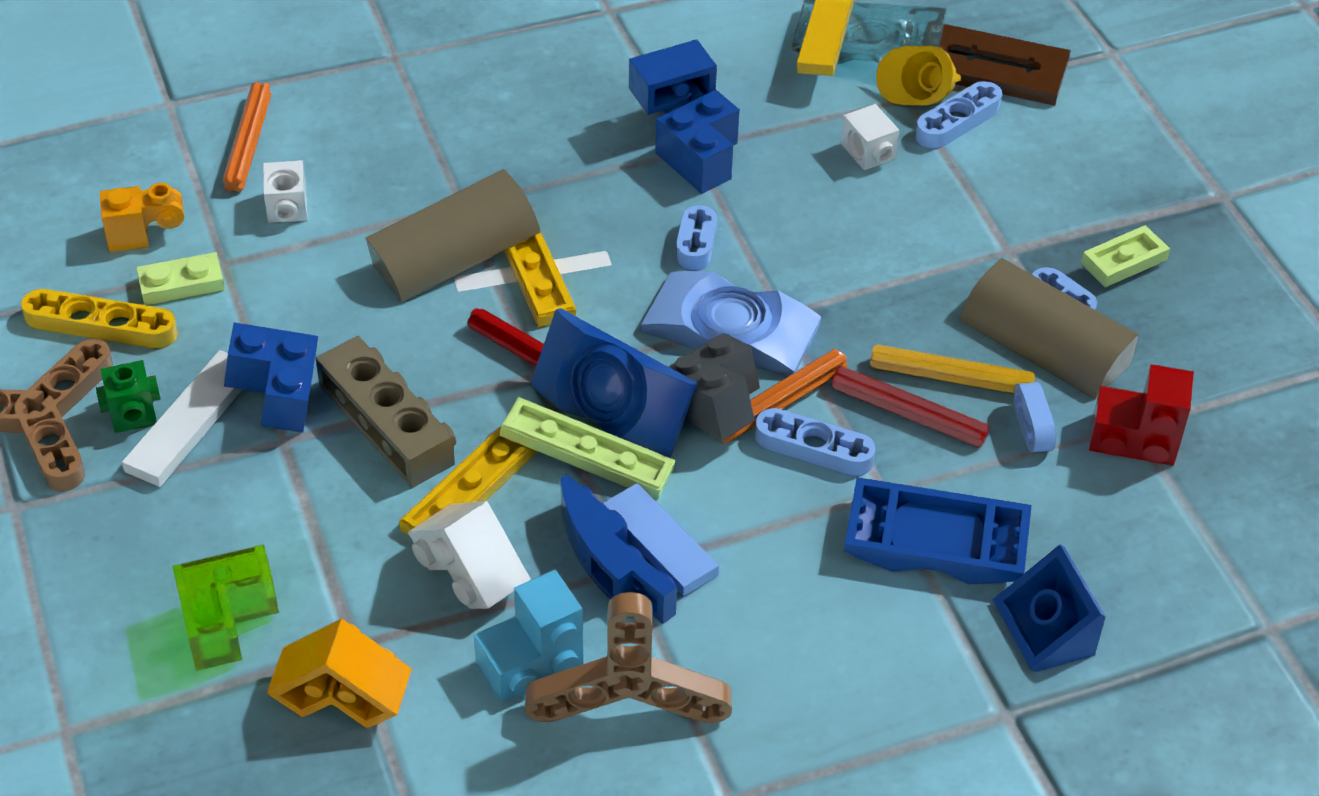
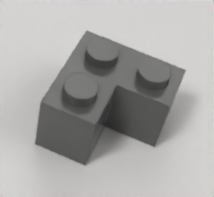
M724 333L723 335L713 337L706 345L694 352L679 357L675 363L668 366L698 383L685 417V422L723 441L755 421L749 395L758 390L760 385L751 345Z

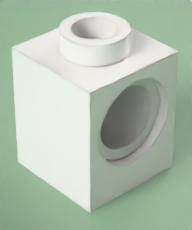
M876 104L843 115L841 145L863 170H867L896 159L900 130Z
M303 160L263 163L264 200L268 223L307 221V189Z

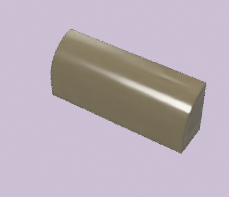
M502 169L365 238L373 266L403 303L541 231L535 213L524 192L507 171Z
M1003 258L999 259L976 283L965 302L960 316V321L1094 399L1098 397L1100 386L1108 387L1132 363L1139 334Z

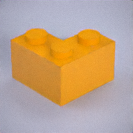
M341 618L283 647L267 694L302 718L332 704L368 729L398 715L412 668L395 657L393 652L381 647L364 635L358 627Z

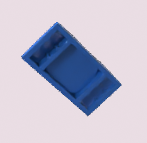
M562 308L555 310L530 383L558 409L586 418L609 434L671 458L698 385L692 379Z
M857 477L844 551L865 562L892 572L923 568L944 572L966 584L1014 582L1025 573L1032 505Z

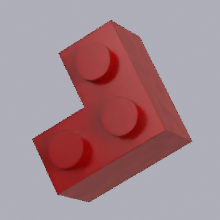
M1150 364L1143 393L1100 386L1093 413L1089 451L1174 466L1191 410L1194 371Z

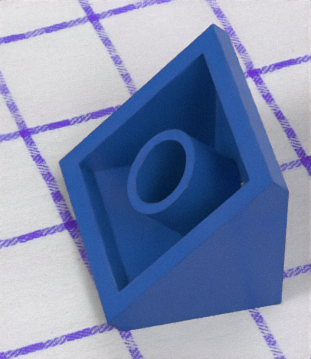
M1059 544L993 599L1026 662L1034 672L1095 656L1106 618L1066 548Z

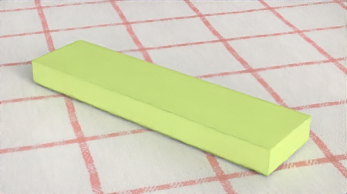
M520 397L517 398L500 428L501 437L629 488L638 483L656 500L659 499L674 470L676 461Z

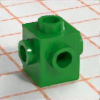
M140 360L101 368L104 386L96 387V394L101 413L110 412L114 432L119 433L155 425L157 420L153 402L159 401L161 398L156 375L147 377L144 361Z

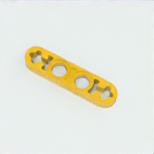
M50 289L33 290L27 293L21 301L25 321L30 327L35 329L148 348L168 347L174 343L178 336L174 314L164 308ZM79 311L90 312L89 316L84 319L74 320L70 318L72 314ZM125 317L129 319L126 324L121 326L109 325L110 321L115 318Z

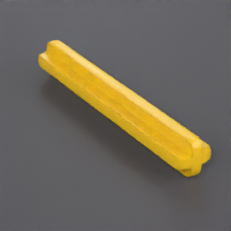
M880 344L874 345L870 359V365L873 369L1014 394L1016 384L1035 381V374L1030 371Z

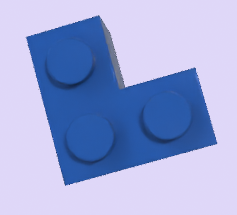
M697 39L629 59V89L647 115L663 110L666 113L671 112L716 90L717 65Z
M714 90L656 118L655 153L701 194L731 180L733 146L738 144L740 109L719 91Z
M234 322L227 356L224 387L265 393L261 426L303 432L318 336Z

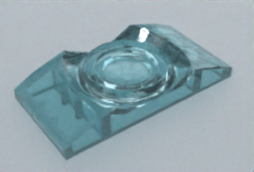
M804 0L792 41V50L800 53L815 0ZM854 2L837 65L851 60L863 62L876 61L880 63L885 54L894 48L902 46L939 47L946 19V8Z

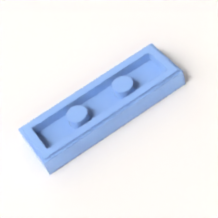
M638 483L603 502L608 509L616 510L622 515L628 527L627 539L658 571H664L672 578L677 586V591L683 597L719 575V565Z

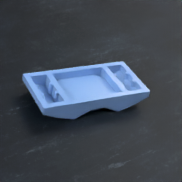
M677 271L670 272L641 323L640 332L696 349L706 345L713 337L725 333L751 345L755 367L790 376L798 370L821 324V316L780 291L752 292L742 287H736L716 272Z

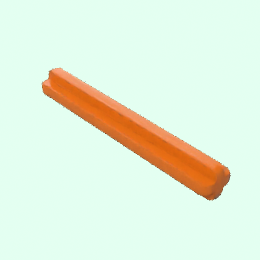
M255 82L250 87L222 179L225 183L224 189L228 192L232 190L241 192L245 187L272 95L270 92L271 87L266 82L263 84Z
M833 349L750 399L755 421L721 442L729 443L755 427L757 416L762 411L770 408L784 409L831 380L839 366L848 367L845 361L847 359L845 354L840 353L837 349Z

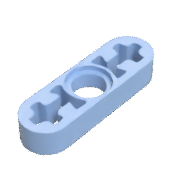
M982 81L974 83L921 115L917 121L916 141L923 147L930 149L944 147L996 115L1000 110L1002 90L991 82ZM960 112L966 114L967 117H955L950 113Z
M778 408L766 409L757 416L755 439L764 449L851 476L864 475L873 467L876 447L873 440L864 434ZM774 427L778 428L775 432H772ZM794 432H796V439H793ZM815 436L822 438L826 444L821 447H811L805 444L804 440ZM834 445H837L836 452L833 451ZM854 452H859L857 457L852 456Z

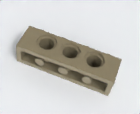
M356 336L315 357L319 386L411 488L455 465L454 445H456V438L450 426L445 422L440 423L433 416L427 402L422 397H416L408 389L406 381L399 372L393 373L388 368L382 355L375 347L370 348L359 336Z

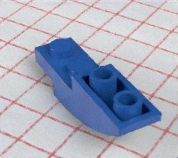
M568 474L560 478L561 509L564 526L569 542L589 577L609 599L618 594L628 592L646 596L652 603V616L662 624L675 616L677 586L667 573L658 571L649 564L635 546L627 545L628 527L622 515L616 510L608 509L596 498L589 487L580 485Z

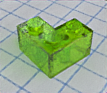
M264 544L172 566L196 671L242 660L235 623L279 613L273 577Z

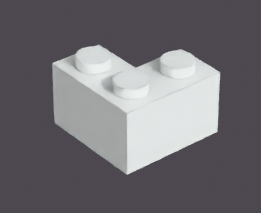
M488 501L450 504L408 531L414 543L412 544V551L417 560L424 567H428L429 570H448L454 581L452 588L456 597L464 605L468 606L469 609H489L512 593L514 587L531 580Z

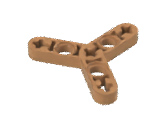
M87 339L78 343L28 390L0 389V406L4 407L3 411L0 412V432L23 433L47 485L56 491L72 490L79 486L85 477L80 453L62 417L102 380L100 369L113 366L109 346L103 340ZM70 380L75 382L69 389H54V386L61 381ZM57 435L61 437L53 445L44 446L38 444L45 436ZM62 458L67 471L61 472L57 468L55 461Z
M628 592L614 596L608 603L607 656L530 682L526 687L525 712L533 720L553 722L631 698L699 722L717 723L726 720L732 714V697L730 686L723 681L651 657L652 603L642 594ZM625 617H635V623L625 622ZM629 643H630V644H637V646H630V647H629V646H622L621 644H629ZM582 686H593V688H582Z

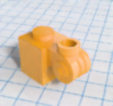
M167 183L153 184L148 190H141L140 186L100 191L101 219L109 252L149 247L147 226L151 222L156 221L162 228L173 229L184 221L183 197L178 190L173 189Z

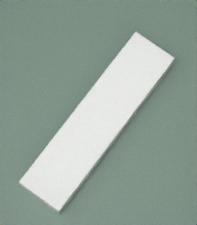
M219 350L127 455L122 461L125 473L161 487L243 389L224 387L227 352Z

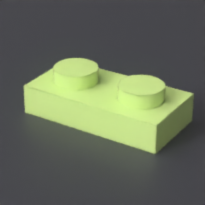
M1144 225L1084 251L1081 264L1104 287H1108L1168 260L1170 248Z
M217 252L137 267L144 305L225 291Z

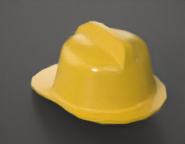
M902 46L894 48L884 55L878 64L876 81L882 97L890 103L898 105H932L951 94L955 83L961 81V76L956 73V68L949 54L942 48L936 46Z

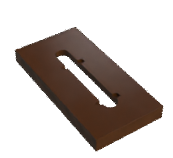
M930 21L921 46L940 47L949 54L956 68V73L961 76V81L956 82L955 85L969 87L977 82H991L1000 87L1002 95L1053 106L1056 105L1071 50L934 21ZM949 50L1032 66L1039 70H1031V73H1029L1024 68L977 58L968 60V56L950 53Z

